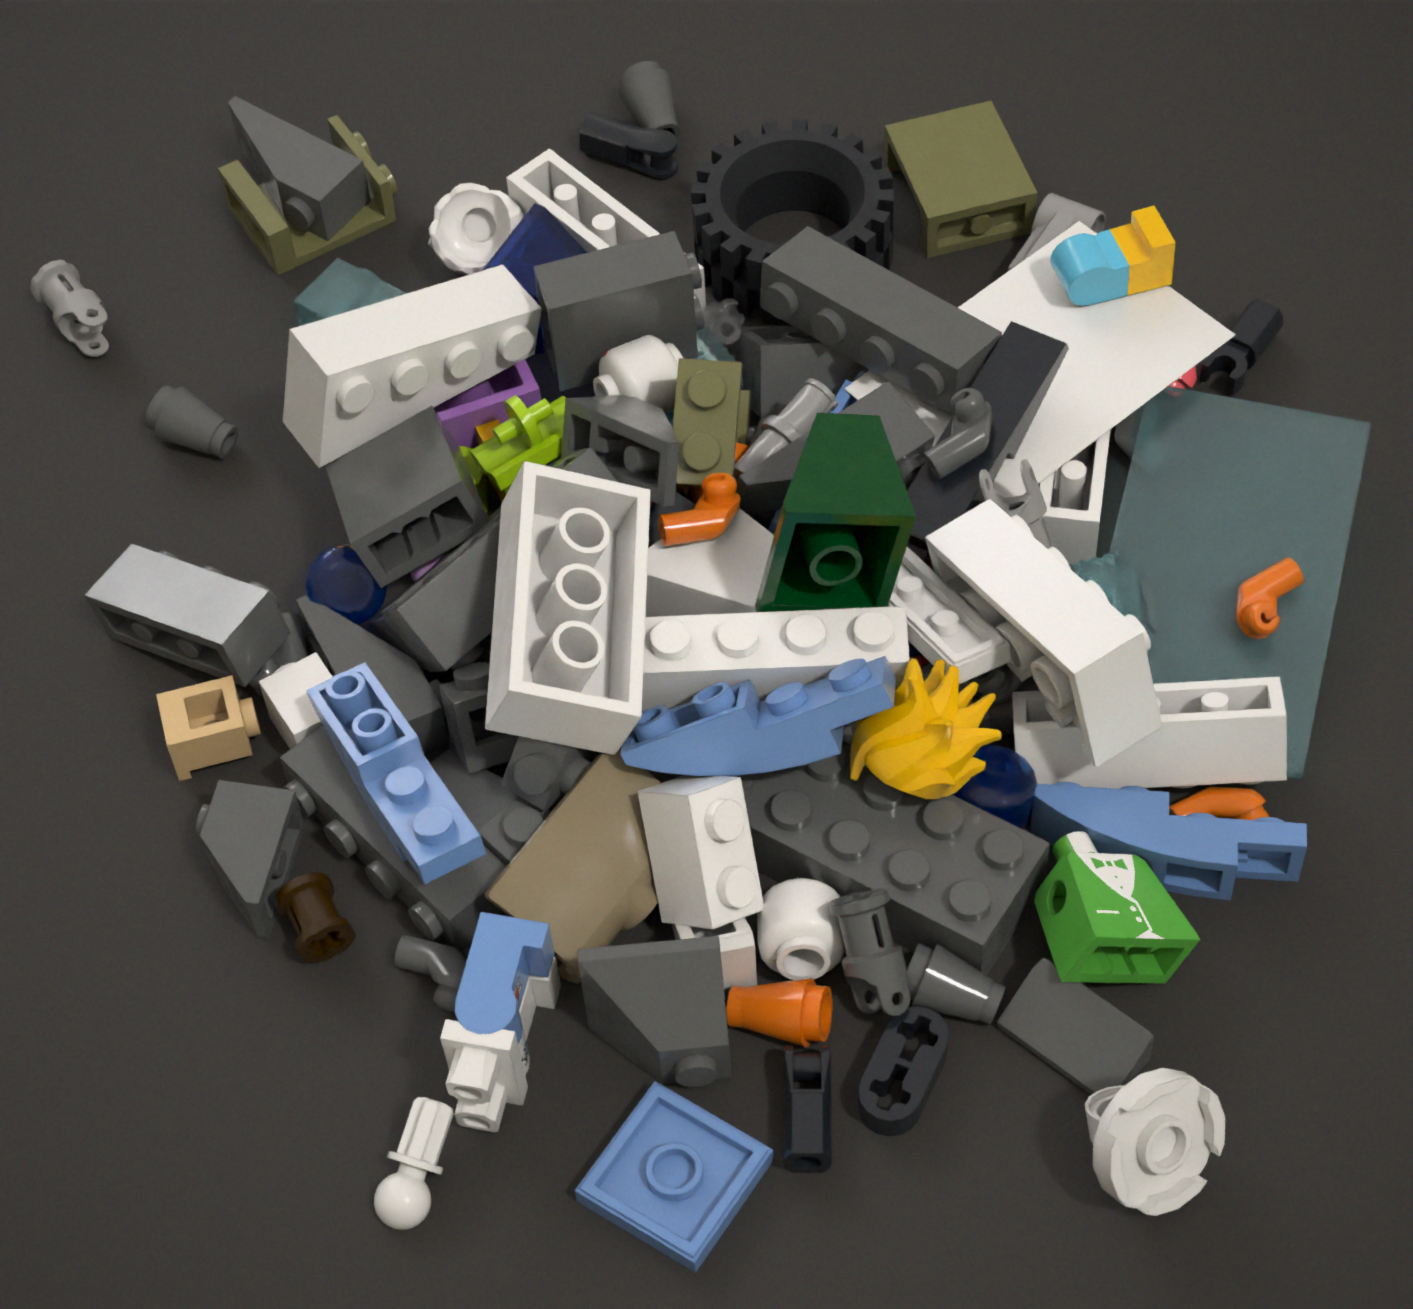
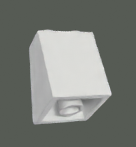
M739 509L726 531L715 539L665 547L659 539L648 548L646 617L756 612L755 603L774 535L743 510Z

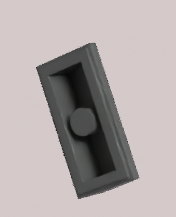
M1041 958L1032 968L998 1019L996 1026L1090 1095L1107 1087L1125 1086L1132 1081L1150 1060L1154 1036L1150 1031L1082 983L1062 982L1055 964L1045 958Z

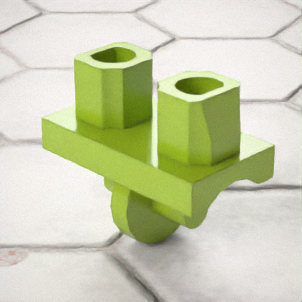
M516 395L503 402L509 419L492 429L494 437L470 450L476 465L500 491L503 490L507 494L524 461L546 465L551 461L561 459L566 397L561 396L550 404L544 398L529 408Z

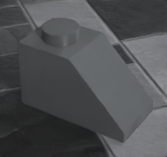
M218 780L211 804H203L199 811L196 823V838L199 843H203L212 871L256 936L270 938L278 913L274 900L277 892L288 882L305 828L295 790Z

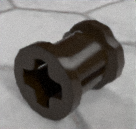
M313 872L293 878L281 887L274 900L280 915L290 919L297 935L295 948L303 960L308 963L327 961L335 955L344 952L353 943L356 935L347 919L340 916L332 899L335 892L330 877L324 873Z

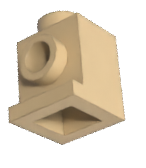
M232 675L156 694L166 745L179 781L191 779L192 770L253 755L249 737L261 734L252 697L240 700Z

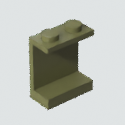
M992 100L885 125L884 167H889L890 172L902 170L920 209L919 243L926 258L1031 234L1036 216L1037 190Z
M338 115L327 119L332 145L363 160L371 201L329 241L307 230L301 231L293 227L284 218L264 184L257 185L238 159L218 168L228 209L277 275L283 274L397 220L393 196L398 194V189L392 173L385 164L377 166L361 133L358 131L351 133Z
M679 358L673 430L680 443L675 491L689 501L691 487H702V481L708 475L727 473L733 477L736 442L744 445L748 443L751 393L750 390H741L742 362Z

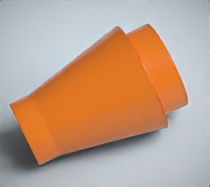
M813 978L748 987L732 986L727 999V1023L729 1027L745 1028L807 1048L812 1041L825 1042L827 1040L832 1022L833 1000L830 987L816 985Z

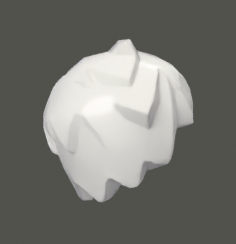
M474 183L459 184L450 193L443 196L434 206V220L428 228L430 234L428 245L434 249L445 266L464 276L499 265H504L508 270L511 269L519 259L526 241L524 215L520 207L505 193L499 190H489L486 186Z

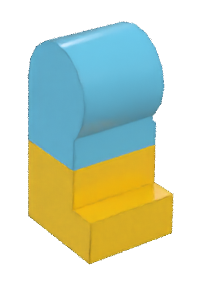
M1154 205L1132 211L1130 224L1098 232L1097 235L1082 233L1066 238L1053 250L1050 262L1069 300L1081 306L1093 305L1171 285L1176 242Z

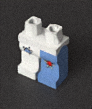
M485 912L480 913L455 1000V1015L458 1021L446 1019L440 1036L449 1068L445 1084L448 1094L458 1099L454 1115L457 1124L460 1126L498 1132L506 1103L521 1106L524 1104L528 1089L525 1075L529 1069L530 1062L526 1040L536 1006L555 1009L561 988L549 923Z

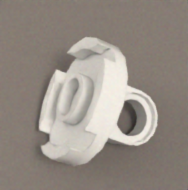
M1160 1068L1138 1075L1125 1086H1111L1098 1090L1089 1096L1085 1102L1090 1140L1093 1143V1169L1101 1188L1125 1207L1136 1208L1147 1215H1161L1182 1207L1196 1196L1207 1183V1180L1200 1177L1199 1174L1207 1164L1210 1152L1218 1156L1221 1155L1225 1144V1115L1218 1096L1212 1090L1200 1084L1194 1077L1183 1071Z

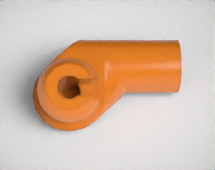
M727 473L710 474L702 481L704 494L698 499L693 510L659 514L658 529L662 545L665 547L699 542L721 536L740 509L741 498L736 493L737 482L735 478Z
M1286 557L1244 581L1237 590L1235 620L1240 630L1250 638H1265L1278 628L1280 616H1277V599L1304 583L1303 573L1293 559Z
M1212 786L1169 806V815L1186 816L1192 813H1207L1217 818L1231 817L1232 819L1243 820L1269 817V814L1262 805L1266 802L1264 797L1254 789Z

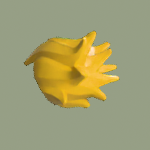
M912 658L907 664L903 682L895 691L894 707L856 721L851 743L850 779L857 781L866 765L884 784L924 799H940L941 797L956 793L971 777L983 771L986 766V762L973 757V755L981 746L1001 740V731L978 728L984 715L996 698L995 693L987 694L977 702L967 706L979 686L975 681L958 693L959 668L950 664L944 676V660L935 661L931 673L924 681L917 659Z

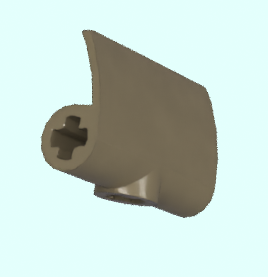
M618 750L616 755L599 753L485 892V898L510 917L549 923L559 976L575 984L581 982L577 949L609 946L620 932L628 931L644 920L658 903L637 791L661 784V782L645 769L625 765L620 755L621 750Z

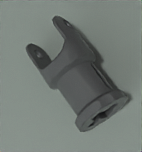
M884 888L871 889L832 900L827 906L829 914L838 918L847 954L841 963L846 981L851 985L857 1008L866 1014L876 1013L881 1008L886 1014L891 1016L903 1014L909 1007L910 992L906 980L907 969L902 947L893 943L884 905L890 900L888 890ZM868 990L872 993V1000L869 1003L865 1001L864 997ZM897 992L900 1000L897 1005H894L892 997Z

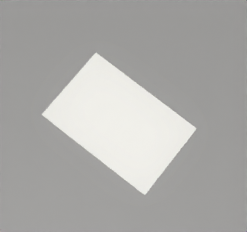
M1080 221L958 307L1002 332V335L1012 321L1065 342L1069 347L1015 457L1006 456L993 482L996 493L1003 497L1021 496L1027 493L1020 470L1022 460H1028L1039 484L1236 335L1168 285L1093 305L1081 306L1074 304L1069 300L1055 274L1050 258L1056 246L1068 237L1082 233L1097 235V233ZM869 370L844 389L859 400L889 380ZM889 381L934 433L935 439L932 447L935 446L953 416Z

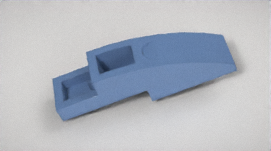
M886 656L869 662L861 658L844 662L834 668L828 677L805 686L801 682L785 684L772 691L762 702L750 679L730 686L727 682L716 683L699 691L692 701L669 710L667 706L659 705L643 711L641 719L622 744L620 755L625 765L661 773L691 776H736L772 772L806 765L841 754L844 725L894 707L896 678Z
M366 662L306 690L326 733L380 827L402 861L408 860L424 885L486 854L481 835L424 756L417 734Z
M1057 782L1052 785L1034 784L1030 831L1049 842L1052 846L1061 837L1069 833L1085 832L1089 835L1098 853L1131 854L1144 859L1166 891L1194 897L1231 901L1235 878L1299 881L1307 849V823L1285 822L1274 817H1262L1255 820L1217 818L1207 813H1192L1186 816L1169 815V792L1149 791L1139 786H1125L1113 789L1082 787L1073 782Z

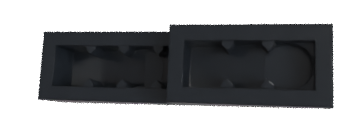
M1010 322L970 387L979 390L984 397V401L989 402L992 408L993 421L988 447L982 454L940 480L932 474L926 462H924L907 490L916 514L908 543L929 552L925 539L927 535L984 502L979 484L980 471L986 469L990 474L992 482H994L1006 456L1015 457L1069 350L1067 343L1015 322ZM953 417L935 445L951 436Z

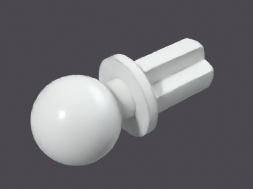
M417 1097L413 1101L397 1152L389 1151L387 1158L399 1161L400 1165L397 1173L387 1176L378 1185L374 1195V1207L380 1220L393 1229L406 1230L419 1225L429 1213L431 1193L424 1180L427 1171L442 1174L443 1168L437 1166L453 1117V1108L445 1103L426 1097Z

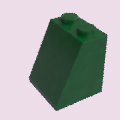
M816 414L782 505L755 603L756 612L888 607L916 514L879 415Z

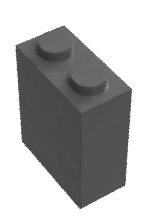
M675 231L533 266L537 300L542 308L540 322L544 350L559 391L593 383L594 378L599 377V362L604 352L645 335H653L661 339L665 344L669 342L674 344L685 359L698 356L696 331L704 329L705 323L702 308L697 295L694 294V289L702 287L701 273L694 253L684 254Z
M432 405L325 466L349 542L381 588L469 539L489 522L463 453Z

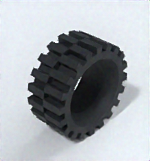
M792 120V130L781 131L778 129L777 121L761 124L762 134L755 137L746 128L734 134V147L732 149L723 142H720L711 150L712 163L702 160L696 171L697 182H692L691 189L695 257L697 262L704 267L705 286L712 284L713 297L722 305L734 298L735 313L749 318L752 312L757 309L763 311V323L779 325L780 319L760 308L762 261L784 244L767 242L745 233L755 222L775 213L805 211L828 218L842 229L836 234L829 236V238L890 271L894 235V189L889 167L882 169V156L874 147L863 153V138L850 132L844 140L838 138V126L823 123L819 132L808 131V120Z

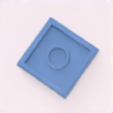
M654 1081L575 1189L576 1201L696 1273L774 1161L773 1149Z

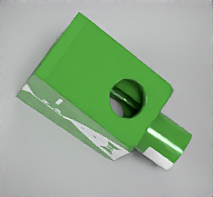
M1082 831L1072 832L1061 837L1052 848V854L1057 864L1036 891L1034 899L1061 981L1165 984L1200 941L1194 928L1144 859L1131 854L1098 853L1089 835Z

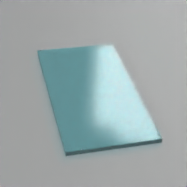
M1167 386L1146 402L1101 589L1114 608L1124 616L1128 614L1135 616L1148 633L1151 648L1147 651L1153 684L1280 677L1287 715V777L1302 780L1371 423ZM1290 557L1300 567L1304 583L1277 599V616H1280L1278 628L1265 638H1250L1240 630L1235 620L1237 590L1244 581L1282 559Z

